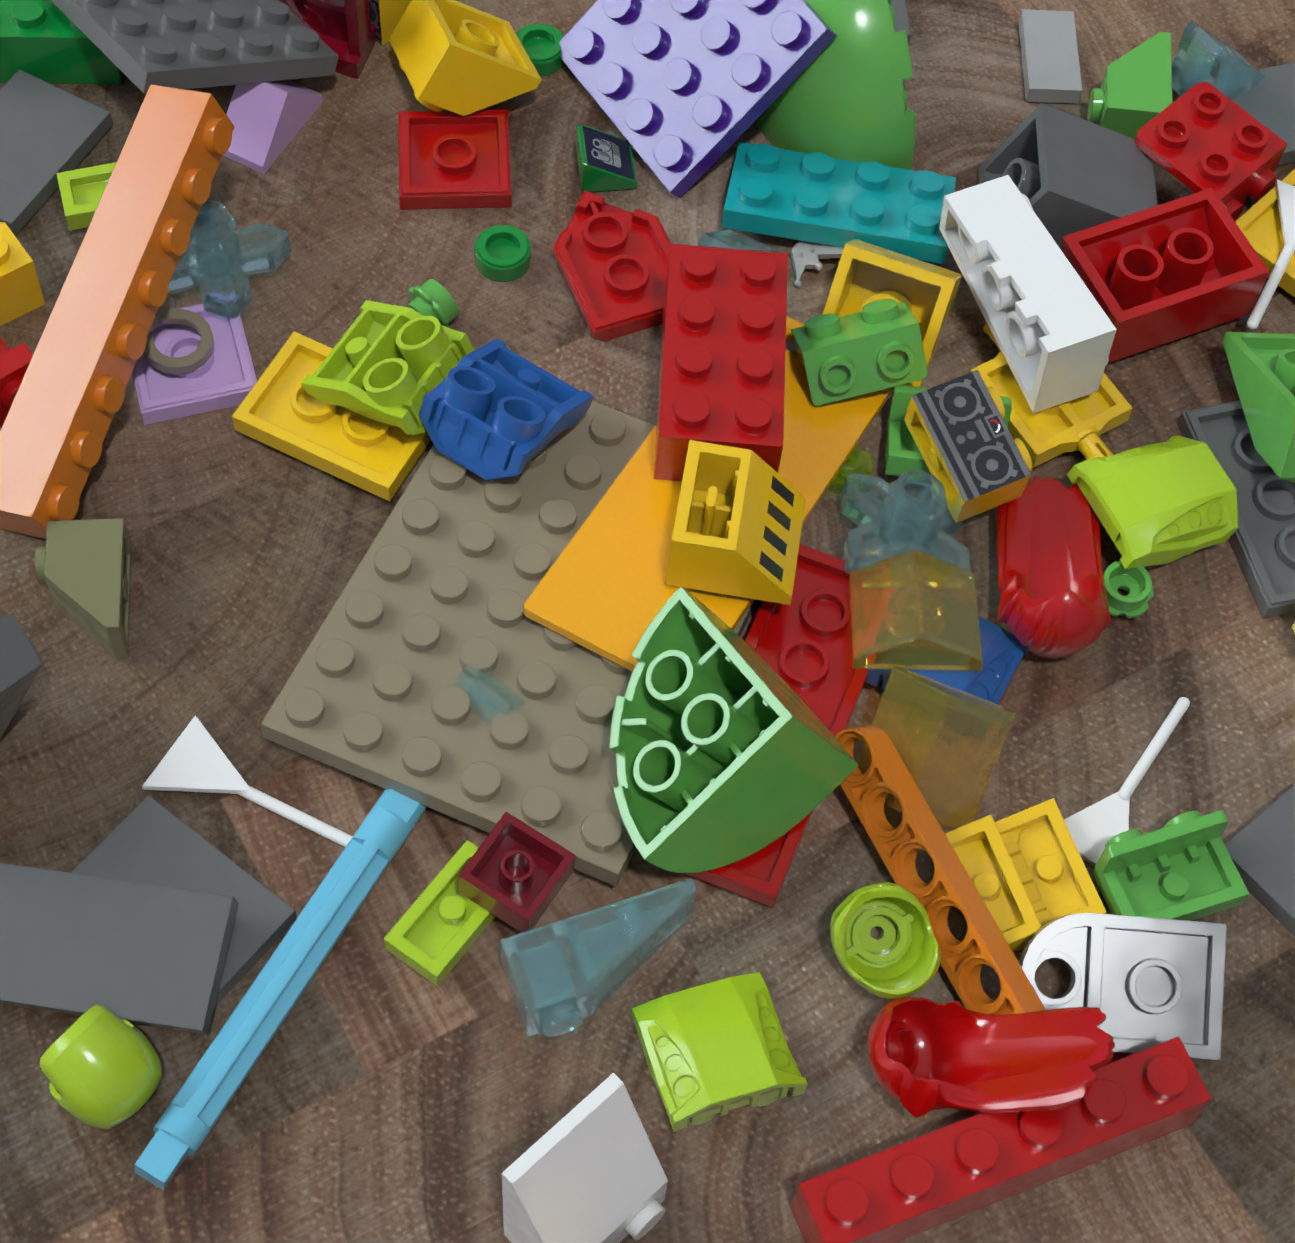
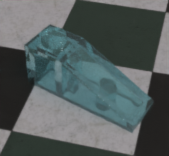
M690 878L501 939V966L526 1036L529 1037L544 1032V1035L548 1037L559 1036L576 1029L582 1024L583 1018L591 1016L693 916L697 891L693 879Z

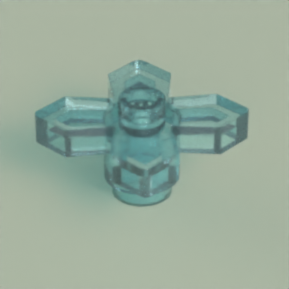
M207 200L201 206L190 232L188 248L180 256L170 280L168 294L173 295L200 286L205 311L229 319L236 318L252 299L250 283L246 275L274 271L291 253L288 231L264 223H258L237 230L235 218L228 212L225 205L218 201Z
M915 470L904 472L890 485L880 477L855 473L847 474L841 491L842 515L859 527L849 531L844 545L845 572L851 575L882 579L901 562H904L929 587L962 591L971 572L969 549L951 537V535L959 532L963 521L955 523L947 507L943 484L933 475Z

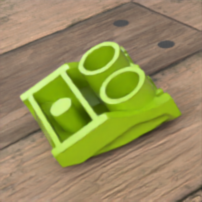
M366 300L360 307L361 314L314 374L307 375L301 384L307 394L323 403L342 406L364 417L400 427L408 435L426 433L427 430L419 417L424 395L438 386L448 376L449 371L455 368L464 356L475 351L466 333L441 325L436 317L423 316L409 307Z
M1176 435L1166 442L1133 448L1112 456L1087 459L1074 465L1067 473L1071 483H1077L1122 555L1120 561L1125 569L1171 563L1183 556L1191 555L1197 550L1225 543L1238 529L1237 489L1205 442Z
M760 972L717 980L664 995L632 1008L631 1015L647 1065L665 1106L673 1132L687 1128V1124L701 1125L707 1123L718 1113L723 1116L728 1114V1110L745 1105H750V1107L769 1105L779 1098L787 1097L788 1090L792 1097L804 1094L808 1085L806 1078L801 1076L789 1050L767 985Z

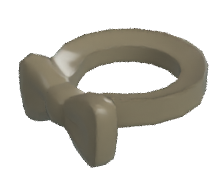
M168 294L163 305L159 307L147 335L144 355L154 368L164 373L181 375L194 372L205 365L212 355L214 339L211 327L201 315L190 310L176 308L172 296ZM160 323L188 325L200 334V345L188 356L179 358L168 357L160 353L155 347L152 331Z

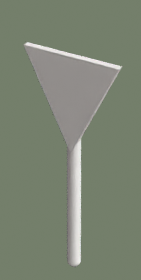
M1276 180L1275 186L1284 248L1247 321V327L1250 330H1255L1258 327L1295 251V187L1280 180Z
M1181 697L1178 699L1118 792L1064 819L1081 858L1091 865L1096 866L1107 841L1129 830L1130 797L1190 705L1188 698Z
M196 715L142 786L143 790L238 794L344 847L347 846L353 837L247 785Z

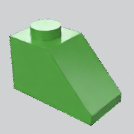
M1157 33L1107 66L1101 88L1091 89L1087 110L1088 121H1096V124L1135 139L1141 127L1173 103L1171 33Z

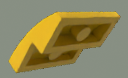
M1054 798L994 822L990 814L945 833L1013 952L1024 949L1030 938L1041 927L1056 918L1076 913L1107 914Z

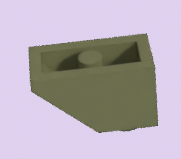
M124 519L47 521L46 546H37L35 551V570L38 583H47L55 607L115 658H128L132 547Z

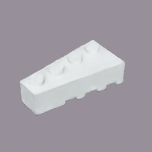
M1009 175L945 195L939 229L1032 412L1036 413L1097 392L1105 366L1109 361L1108 356L1117 329L1035 214L1028 197L1025 194H1021Z

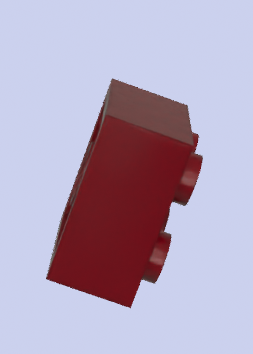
M505 812L458 875V892L528 936L574 872L576 855L510 813Z

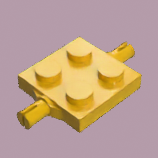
M986 323L983 331L988 334L1000 352L994 359L971 369L970 373L978 370L987 388L992 386L1000 396L1011 399L1012 411L1008 430L1013 439L1019 438L1025 444L1031 457L1032 468L1065 452H1073L1075 450L1080 451L1086 459L1112 456V452L1100 439V436L1127 422L1133 408L1106 374L1103 373L1097 392L1033 413Z

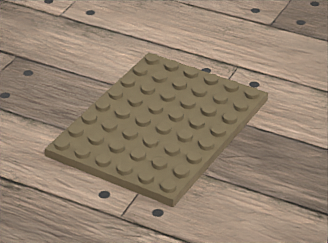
M592 401L590 408L579 421L561 431L542 451L526 462L519 475L490 480L483 479L442 454L433 444L261 723L262 737L384 789H393L424 806L488 833L492 831L504 813L508 812L575 854L574 869L617 887L636 846L624 825L613 788L618 787L619 784L616 752L610 749V736L617 695L625 696L633 672L527 618L523 610L524 603L656 425ZM756 599L753 600L733 630L739 636H741L758 602Z

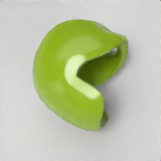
M890 882L862 887L850 894L832 913L830 937L833 950L845 971L866 991L887 999L904 998L917 993L934 978L941 963L938 942L934 936L923 904L913 893L904 887ZM879 926L881 934L878 937H872V928Z
M95 1004L89 1008L40 1058V1068L50 1080L49 1089L54 1099L84 1124L99 1129L109 1130L134 1115L152 1096L163 1076L159 1056L146 1036L129 1021L120 1019L110 1009L100 1004Z

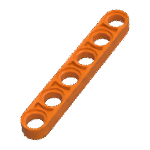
M876 726L847 728L838 732L835 738L852 757L853 749L858 739L863 740L869 748L871 762L868 770L864 773L857 767L840 785L894 882L913 893L926 909L940 949V964L964 1007L971 1011L1000 1015L1046 1010L889 736L884 730ZM889 793L898 799L902 808V819L897 828L887 821L884 813V803ZM920 849L929 854L934 864V876L930 884L922 881L916 871L915 860ZM952 906L958 908L963 913L967 922V933L962 942L951 934L948 927L947 916ZM985 964L992 967L1000 979L1001 990L996 1000L987 996L980 983V973Z

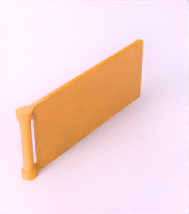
M786 316L787 342L794 344L791 329L805 326L804 323ZM786 349L784 440L778 474L806 498L803 527L885 402L892 397L894 387L816 406L810 398L805 370L797 354ZM657 424L524 603L523 610L527 618L631 672L634 671L638 660L632 657L637 644L663 605L680 588L665 585L682 481L654 479ZM684 588L715 613L732 630L735 629L754 600Z

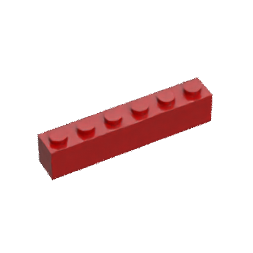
M1176 1037L1099 1068L1094 1072L1096 1073L1097 1081L1086 1087V1095L1071 1106L1044 1111L982 1112L799 1183L790 1209L805 1243H896L1188 1127L1194 1123L1212 1098L1180 1037Z

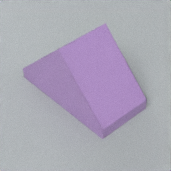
M291 80L237 84L226 114L235 127L232 132L231 145L223 156L265 174L323 102L322 94Z

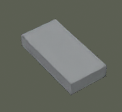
M1022 9L1018 24L1026 102L1079 104L1083 90L1074 11Z

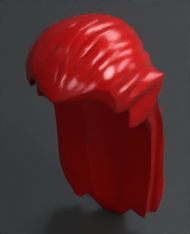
M1049 477L1045 479L1033 478L1025 487L1021 497L997 507V563L1001 598L997 622L1010 625L1012 634L1016 636L1019 644L1022 647H1026V650L1030 653L1038 654L1039 657L1043 658L1067 657L1083 651L1100 637L1105 628H1110L1111 625L1102 571L1099 518L1077 483L1067 489L1057 479Z
M906 997L895 998L888 1002L881 1009V1012H878L875 1016V1020L871 1023L870 1031L868 1032V1058L875 1078L885 1092L900 1101L904 1108L915 1118L926 1115L930 1111L946 1108H958L977 1112H1029L1056 1110L1071 1106L1086 1095V1087L1097 1081V1076L1094 1072L1112 1060L1114 1055L1112 1050L1115 1043L1111 1035L1097 1027L1106 1020V1015L1101 1012L1100 1008L1071 1007L1000 1015L965 1009L960 1001L937 1004L927 998Z

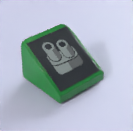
M577 125L576 155L582 192L585 190L594 192L637 189L632 148L629 141L589 126Z

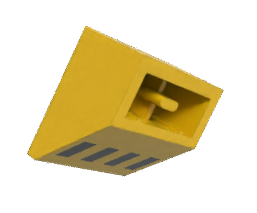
M689 440L665 585L790 605L806 498L752 450Z

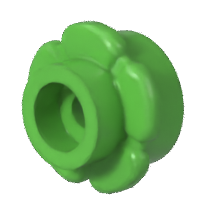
M429 279L421 286L409 288L408 295L411 302L406 307L414 309L423 316L436 317L441 325L450 328L448 324L459 315V309L452 296L440 283Z
M1117 561L1103 571L1111 616L1125 615L1127 618H1136L1148 610L1149 604L1147 602L1153 598L1154 590L1151 577L1144 567L1125 569L1121 561ZM1118 589L1126 591L1128 595H1120Z

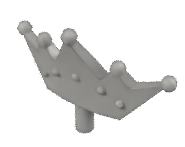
M799 240L791 249L790 254L796 277L794 281L795 287L799 288L802 286L800 279L805 269L822 270L823 265L819 262V259L841 258L844 248Z

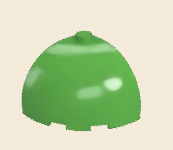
M805 0L837 37L755 120L757 127L776 148L804 153H823L833 159L852 162L873 161L885 166L911 170L914 156L916 116L913 109L907 110V91L903 80L913 78L906 30L895 32V15L891 0Z
M680 587L663 605L647 627L632 654V657L638 660L631 675L625 696L617 695L611 723L610 749L616 752L619 786L613 789L624 825L644 860L666 871L696 873L717 869L739 861L780 838L812 812L859 764L790 686L738 634L683 587Z

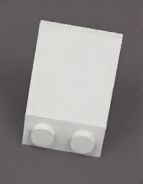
M614 1073L502 1172L504 1235L511 1243H620L628 1234L637 1241L648 1233L666 1212L661 1203L665 1200L668 1179L624 1083Z

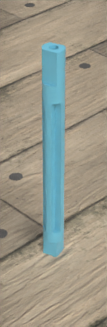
M385 789L154 1126L153 1130L156 1134L134 1164V1173L164 1191L188 1155H195L427 809V806L393 789Z

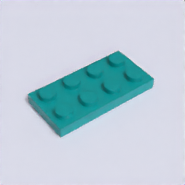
M739 142L725 201L721 228L843 248L845 243L857 239L921 261L944 264L948 245L939 226L944 196L954 193L956 177L940 175L928 170L915 171L890 167L873 161L852 162L838 160L823 153H804L775 148L768 144Z

